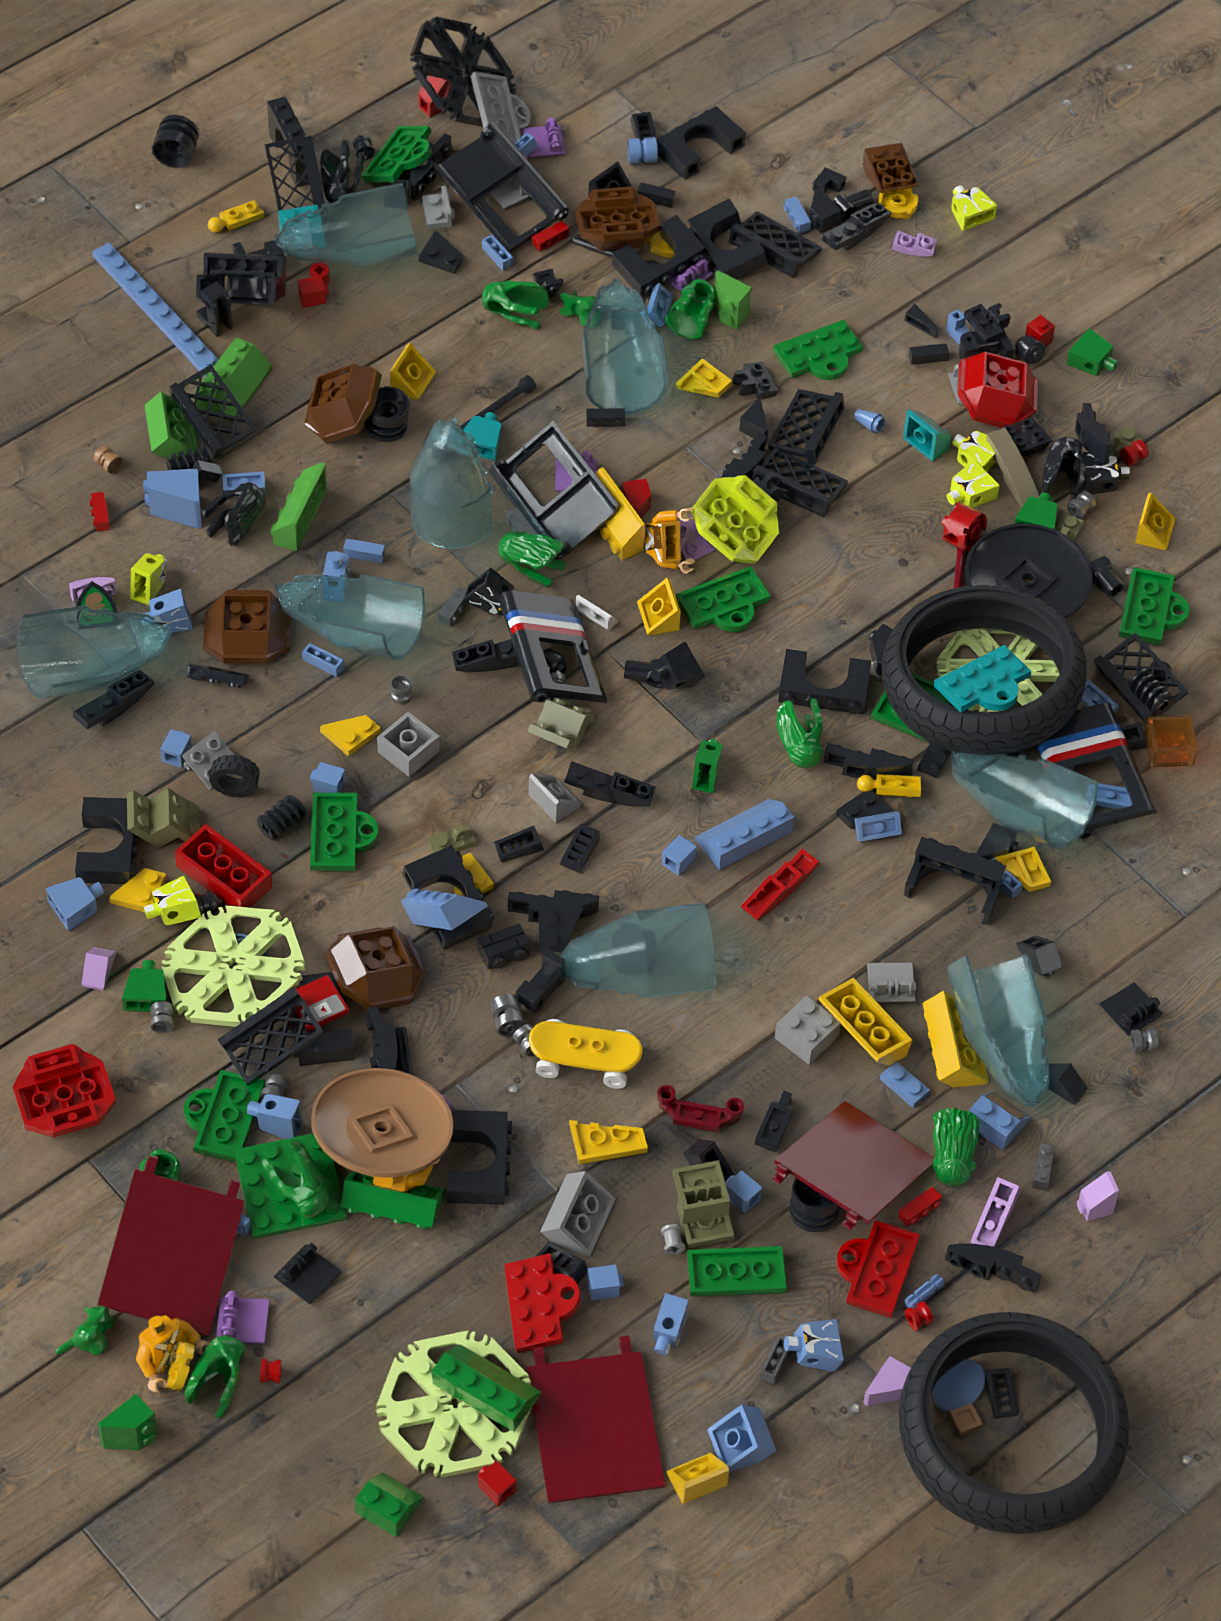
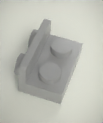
M441 186L442 194L422 196L428 230L451 227V219H455L454 207H450V204H452L451 193H447L446 186Z

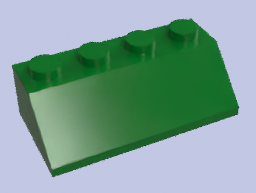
M352 1171L345 1179L340 1207L346 1208L347 1212L356 1214L360 1212L369 1213L370 1217L377 1219L383 1217L391 1218L393 1222L399 1224L409 1222L421 1229L432 1228L437 1221L445 1194L444 1188L423 1184L406 1192H401L374 1185L373 1177Z
M461 1344L445 1352L431 1371L434 1385L515 1432L541 1395L539 1390Z

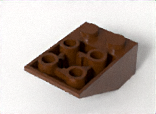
M902 143L864 149V170L868 180L880 193L919 187Z

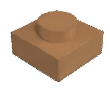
M972 1403L952 1410L949 1413L959 1436L982 1427V1422Z

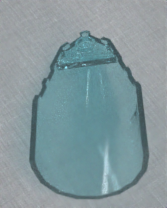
M403 183L342 195L338 197V201L330 205L328 203L322 204V208L314 212L309 210L287 220L283 230L278 235H274L276 245L296 260L362 267L418 255Z
M617 278L613 279V282L609 285H603L598 289L582 334L581 350L585 392L590 402L598 408H625V414H630L648 409L660 401L667 390L668 378L662 336L658 335L654 321L650 320L647 314L648 310L640 294L633 288L631 290L621 283L622 280Z
M454 417L448 421L438 420L434 424L410 470L411 525L421 539L430 545L444 549H458L475 544L492 529L491 482H487L485 477L487 471L480 464L481 455L475 438L470 432L466 434L458 425L459 420Z
M299 575L294 577V581L280 584L279 581L275 584L276 594L283 612L337 648L390 660H402L412 650L422 628L425 611L424 588L422 586L370 575H360V578H348L347 575H340V578H328L327 575Z
M88 606L25 614L22 616L17 630L19 666L30 692L40 699L101 690L158 659L163 653L172 631L169 627L166 629L154 621L155 618L148 614L125 611L114 613L109 612V609L103 608L101 611L92 610Z
M951 751L953 778L997 824L1049 847L1061 849L1069 846L1076 840L1090 821L1096 805L1097 781L1045 759L1039 758L1038 762L1027 760L1026 756L1021 754L1017 758L1007 756L1006 754L979 756L978 754L968 755Z
M704 903L633 911L570 940L560 955L566 960L565 976L577 987L603 991L605 989L619 990V993L622 994L627 992L641 994V997L715 990L716 972L713 938Z
M1029 954L978 970H972L969 956H964L949 964L946 970L965 1037L1005 1096L1027 1107L1040 1104V1098L1049 1086L1048 1058H1045L1044 1047L1047 1046V1038H1044V1026L1047 1025Z

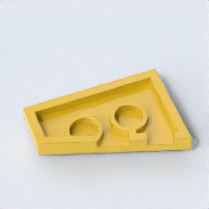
M569 1120L579 1164L648 1152L643 1128L620 1125L607 1127L599 1126V1123L592 1122L588 1125Z

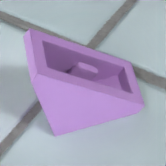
M93 947L86 953L82 987L104 991L116 951Z

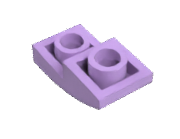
M897 231L892 250L915 256H933L937 239L918 233L917 237H913Z
M110 577L88 578L69 583L70 595L74 603L77 602L81 592L91 581L102 586L111 596L117 594L115 579Z

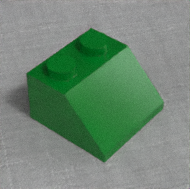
M134 1394L97 1423L101 1446L104 1449L140 1450L144 1446L151 1445L158 1436L155 1413L137 1394Z
M380 1473L368 1480L354 1499L355 1513L397 1537L424 1497L388 1475Z

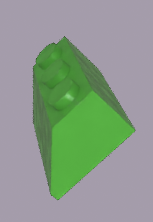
M163 392L158 393L145 404L151 451L165 458L166 454L169 459L171 453H175L178 457L179 451H183L186 455L187 449H191L194 453L195 447H198L196 431L173 398Z

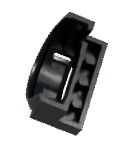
M205 252L203 273L196 274V297L201 299L200 291L216 282L225 289V277L227 276L226 292L231 299V303L274 305L280 298L285 297L286 256Z
M921 837L915 851L914 864L905 883L904 896L911 898L918 883L932 872L941 870L983 886L987 899L981 913H984L982 924L988 925L1004 886L1006 865L997 860L982 858L976 853L962 851L953 845L948 846L939 843L933 838Z

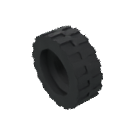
M240 755L219 756L213 761L209 782L217 792L223 795L238 798L247 797L257 790L260 769L256 766L255 762ZM226 774H234L243 778H234Z

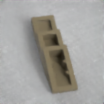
M1006 428L987 433L986 440L995 452L994 459L1004 473L1003 480L1020 507L1022 508L1030 496L1039 498L1028 468Z

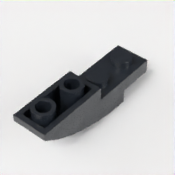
M444 133L435 144L428 142L432 149L430 157L421 165L411 169L410 194L412 200H415L419 194H422L430 182L432 183L436 179L437 172L434 165L436 163L440 164L444 157L448 156L452 151L450 135Z
M876 202L851 214L850 221L824 233L821 240L835 251L842 247L845 250H849L876 231L891 216V212L882 204Z
M1083 403L1081 413H1077L1075 424L1076 436L1082 443V446L1092 456L1102 463H1108V457L1113 452V444L1110 443V433L1106 431L1105 424L1096 422V412L1093 411L1091 403Z
M759 433L755 440L752 439L747 453H743L740 460L733 458L730 464H726L721 478L745 475L751 480L753 469L756 465L760 466L765 460L764 451L766 449L767 435Z
M491 639L452 652L456 671L484 672L520 665L511 639L496 644Z
M139 669L107 686L105 694L74 710L73 718L86 729L98 723L101 726H105L143 697L154 685V681Z
M827 743L824 755V763L842 767V775L853 778L868 775L873 780H876L877 774L911 776L914 764L913 759L888 753L884 750L872 748L869 755L862 751H855Z
M573 761L569 765L564 783L584 790L582 794L584 796L627 806H650L656 789L653 785L618 772H614L613 776Z
M555 890L554 897L532 895L524 892H509L508 912L529 914L528 922L539 923V907H582L583 910L578 918L580 919L599 911V896L590 893H574L568 890Z
M378 1007L368 1008V1017L365 1018L368 1031H373L374 1034L372 1036L374 1046L372 1048L373 1057L369 1058L371 1068L397 1070V1040L393 1023L383 1024Z
M964 1243L950 1244L947 1248L946 1261L955 1267H961L971 1272L972 1275L978 1278L982 1277L988 1280L991 1273H993L999 1279L1008 1280L1018 1285L1022 1290L1033 1293L1036 1292L1040 1284L1042 1274L1023 1266L1024 1257L1011 1251L988 1245Z

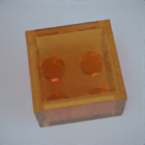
M1192 716L1148 717L1145 737L1150 766H1194L1198 750Z

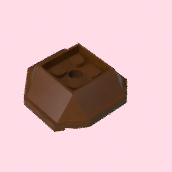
M633 187L592 190L588 194V198L576 209V219L581 239H587L599 251L618 250L627 244L632 248H643L654 234L660 232V222L654 202L638 194V191Z
M350 364L317 376L304 424L326 444L360 433L364 426L363 422L370 416L375 407L382 375L371 366L364 367Z
M226 590L205 611L203 650L223 663H269L281 654L284 655L290 652L291 612L270 590Z
M395 926L339 934L325 954L340 991L350 999L360 1003L361 1007L367 1011L368 1008L377 1006L379 1010L410 1004L426 973V969L411 937L401 933Z

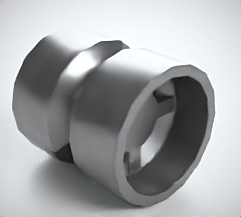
M502 994L491 1001L490 1007L495 1018L494 1023L500 1036H513L517 1029L526 1025L517 995Z

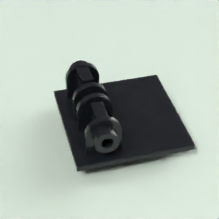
M1032 417L1002 427L1006 428L1022 457L1024 454L1028 456L1030 453L1034 454L1037 451L1045 450L1049 443L1052 442V439Z
M1135 982L1099 1003L1127 1036L1131 1035L1132 1030L1141 1029L1163 1015L1158 1008L1160 1005L1159 999L1157 997L1149 998Z
M313 1243L305 1244L273 1276V1278L309 1305L341 1273L338 1268L315 1252L317 1247Z

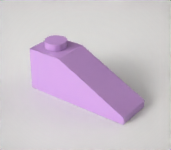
M997 1177L970 1243L995 1247L1022 1189L1020 1186Z

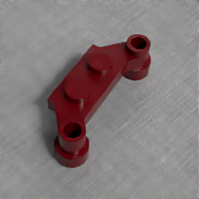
M662 1085L657 1090V1100L660 1109L666 1111L673 1119V1124L719 1132L720 1128L728 1124L738 1123L744 1113V1102L739 1098H730L726 1102V1107L720 1108L677 1100L675 1098L676 1091L670 1085Z

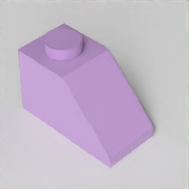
M1111 1171L1104 1173L1081 1190L1079 1200H1077V1207L1079 1212L1084 1214L1086 1221L1113 1214L1119 1189Z
M889 1356L865 1392L863 1404L870 1406L900 1400L903 1385L911 1368Z

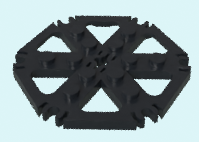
M437 16L433 17L430 21L427 20L420 26L410 56H412L410 61L416 63L412 67L413 73L438 110L442 109L443 114L449 111L451 120L456 117L454 122L483 127L481 118L466 116L462 110L468 95L479 111L471 75L474 72L504 76L507 79L510 94L515 95L516 89L514 87L516 84L510 82L514 78L513 71L489 36L485 37V32H482L480 35L476 32L477 26L471 29L472 24ZM446 30L459 32L463 35L464 41L461 50H459ZM425 38L433 43L441 57L421 52ZM482 50L488 54L496 68L477 65ZM427 76L450 80L444 98L436 94V90L427 80Z

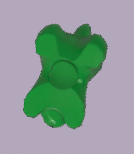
M577 291L570 294L563 292L560 294V297L564 302V307L560 308L559 312L563 316H579L580 324L588 327L596 323L603 310H610L611 305L617 303L601 302L594 296H578Z
M84 1307L88 1318L77 1327L73 1337L57 1348L55 1353H66L73 1347L90 1352L93 1355L103 1353L107 1349L104 1333L114 1326L115 1316L110 1315L109 1309L105 1307Z

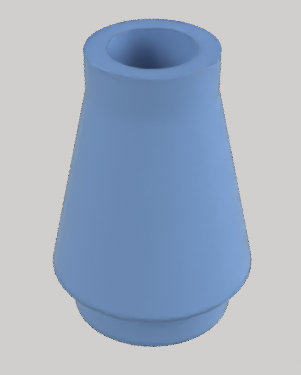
M858 409L854 414V420L861 423L872 433L881 432L885 426L886 419L880 413Z

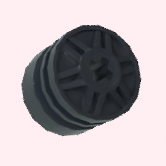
M174 114L164 117L159 124L157 135L152 144V154L155 159L161 164L173 168L188 165L199 138L197 125L189 118Z
M389 386L379 387L375 407L370 416L365 420L366 431L372 438L378 441L392 442L400 439L406 433L410 402L408 396L402 390Z
M795 1178L792 1185L789 1207L790 1217L794 1224L809 1232H822L831 1228L836 1223L840 1206Z

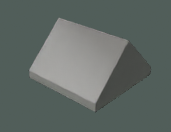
M530 774L529 796L555 823L583 805L556 776Z

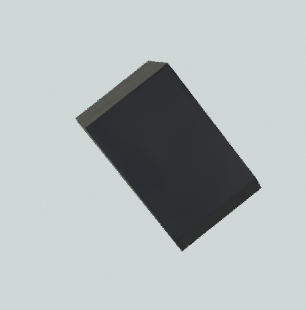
M758 399L740 417L739 431L753 439H756L758 434L762 433L767 435L768 440V426L761 399Z
M1049 1063L1036 1079L1037 1083L1073 1105L1078 1102L1087 1090L1086 1084L1071 1063Z

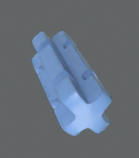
M938 1274L934 1275L930 1282L924 1283L914 1292V1295L911 1294L905 1299V1306L915 1308L918 1303L925 1302L935 1294V1290L938 1291L944 1286V1279Z

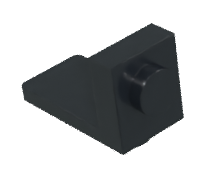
M553 268L534 272L532 275L534 282L546 288L549 298L557 295L564 282L563 278L555 279Z

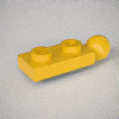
M253 200L220 212V218L212 217L208 221V228L211 232L218 233L226 226L230 231L263 219L264 212L256 201Z
M877 774L876 780H873L872 777L863 775L858 779L857 787L861 792L876 789V795L920 797L921 777Z

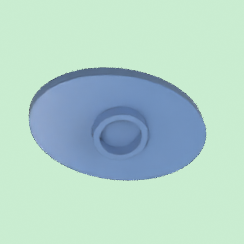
M967 1359L951 1368L934 1387L933 1400L935 1405L940 1410L950 1413V1411L970 1403L973 1404L984 1387L985 1374L982 1366L974 1360Z

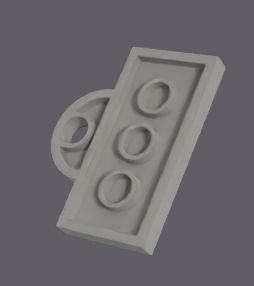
M474 72L471 75V80L483 128L492 122H496L515 144L521 138L520 131L530 123L531 116L527 105L516 95L510 94L506 77Z

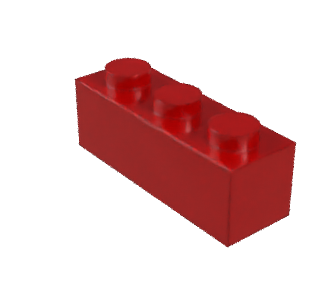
M563 221L555 223L553 226L532 236V245L541 252L569 237L570 228Z
M104 492L91 493L89 504L90 507H93L91 515L95 517V519H92L93 527H96L97 532L110 530Z
M932 1186L901 1208L898 1218L907 1227L915 1225L921 1217H926L931 1210L937 1209L941 1205L942 1196Z

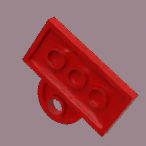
M874 1220L868 1239L855 1238L845 1242L837 1253L836 1267L839 1274L846 1281L852 1283L846 1298V1304L892 1318L920 1234ZM851 1254L855 1257V1260L847 1262L842 1256Z
M551 1254L504 1264L514 1345L517 1353L533 1350L536 1347H547L564 1343L561 1321L575 1314L581 1304V1291L575 1280L565 1274H555ZM574 1291L572 1298L563 1299L565 1292Z

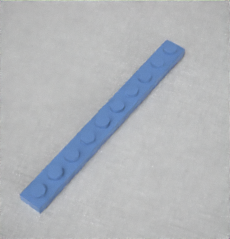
M110 243L92 251L96 261L199 371L209 365L215 366L218 362L217 357Z

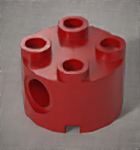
M958 502L950 515H946L942 520V526L944 527L942 540L970 552L974 544L983 537L980 535L981 531H986L987 515Z

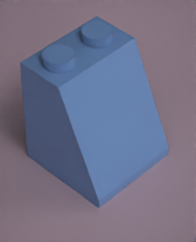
M198 469L147 472V480H143L144 493H148L145 494V506L150 507V515L194 528H201Z

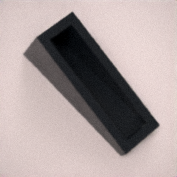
M914 304L906 312L905 322L936 339L939 327Z

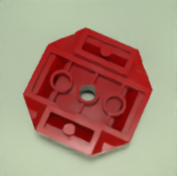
M983 352L961 359L958 371L957 395L963 405L969 410L972 420L1002 428L1035 415L1038 401V379L1033 376L1028 364L1025 362Z
M75 1044L28 1056L23 1069L12 1086L25 1130L53 1138L99 1125L116 1104V1098L103 1061L83 1051L82 1048Z

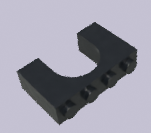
M286 96L267 101L269 136L272 142L306 135ZM301 142L292 143L288 150L298 156L302 150ZM288 153L290 168L296 158ZM302 153V155L300 156V158H301L302 160H304L303 153ZM298 160L292 170L302 176L306 170V165ZM290 172V176L296 186L300 178ZM306 173L304 178L308 180V175ZM302 180L298 187L308 185V183Z
M714 106L695 118H691L686 123L675 127L670 132L659 136L656 139L657 155L686 180L700 172L701 159L686 145L687 142L696 138L711 139L719 144L727 153L732 154L745 146L746 132L722 110Z
M730 198L688 219L689 230L705 247V259L708 261L709 266L713 265L714 273L720 271L737 280L768 264L765 252L756 238L732 250H722L714 246V242L719 235L730 230L731 226L735 223L741 224L739 212Z
M677 215L660 224V236L675 254L670 261L659 265L647 263L639 257L629 244L612 253L613 267L639 297L652 293L655 285L659 283L661 285L667 284L673 277L685 273L692 265H696L701 259H704L705 247Z
M786 649L779 690V703L791 701L793 705L811 708V699L814 698L818 700V706L822 709L864 714L871 668L870 660L850 658L848 675L844 683L836 688L823 689L811 684L805 676L807 652Z
M83 797L81 814L83 828L111 829L121 834L123 840L119 846L108 852H77L76 878H82L84 883L92 884L97 882L100 884H125L131 879V876L136 875V863H133V858L138 856V844H135V839L140 838L127 829V798Z
M452 845L409 863L403 868L402 875L410 890L417 888L421 890L441 882L455 886L465 897L479 901L484 900L481 890L479 888L476 889L473 884L471 872L464 868L460 852L455 851ZM487 907L453 930L434 927L433 932L442 949L445 950L491 929L494 915L492 910Z
M332 972L301 975L302 981H300V985L297 988L328 975L344 1002H347L346 995L340 991ZM294 1010L292 1018L300 1019ZM300 1023L290 1025L292 1034H298ZM304 1027L303 1035L309 1036L317 1030L313 1029L307 1032ZM352 1029L324 1031V1035L296 1053L294 1058L298 1057L299 1066L355 1060Z
M452 1110L453 1133L451 1142L483 1144L493 1151L495 1160L490 1166L480 1171H448V1203L504 1205V1197L509 1196L510 1182H505V1175L510 1176L511 1161H506V1155H511V1141H507V1135H512V1121H508V1112Z

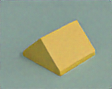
M408 343L390 370V387L398 388L409 398L418 400L437 371L411 343Z
M1152 493L1147 495L1135 543L1166 550L1176 518Z
M666 578L637 601L646 632L650 636L679 631L680 609L669 578Z
M710 1452L668 1470L667 1474L681 1502L685 1504L727 1486L729 1468Z

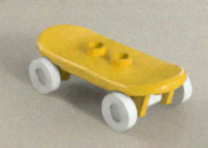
M550 1019L535 1025L529 1034L530 1048L541 1059L537 1062L536 1073L545 1078L557 1077L559 1073L558 1064L606 1071L603 1083L610 1088L620 1089L626 1086L627 1076L624 1074L625 1071L635 1067L643 1054L640 1040L627 1030L612 1031L567 1024L561 1020Z

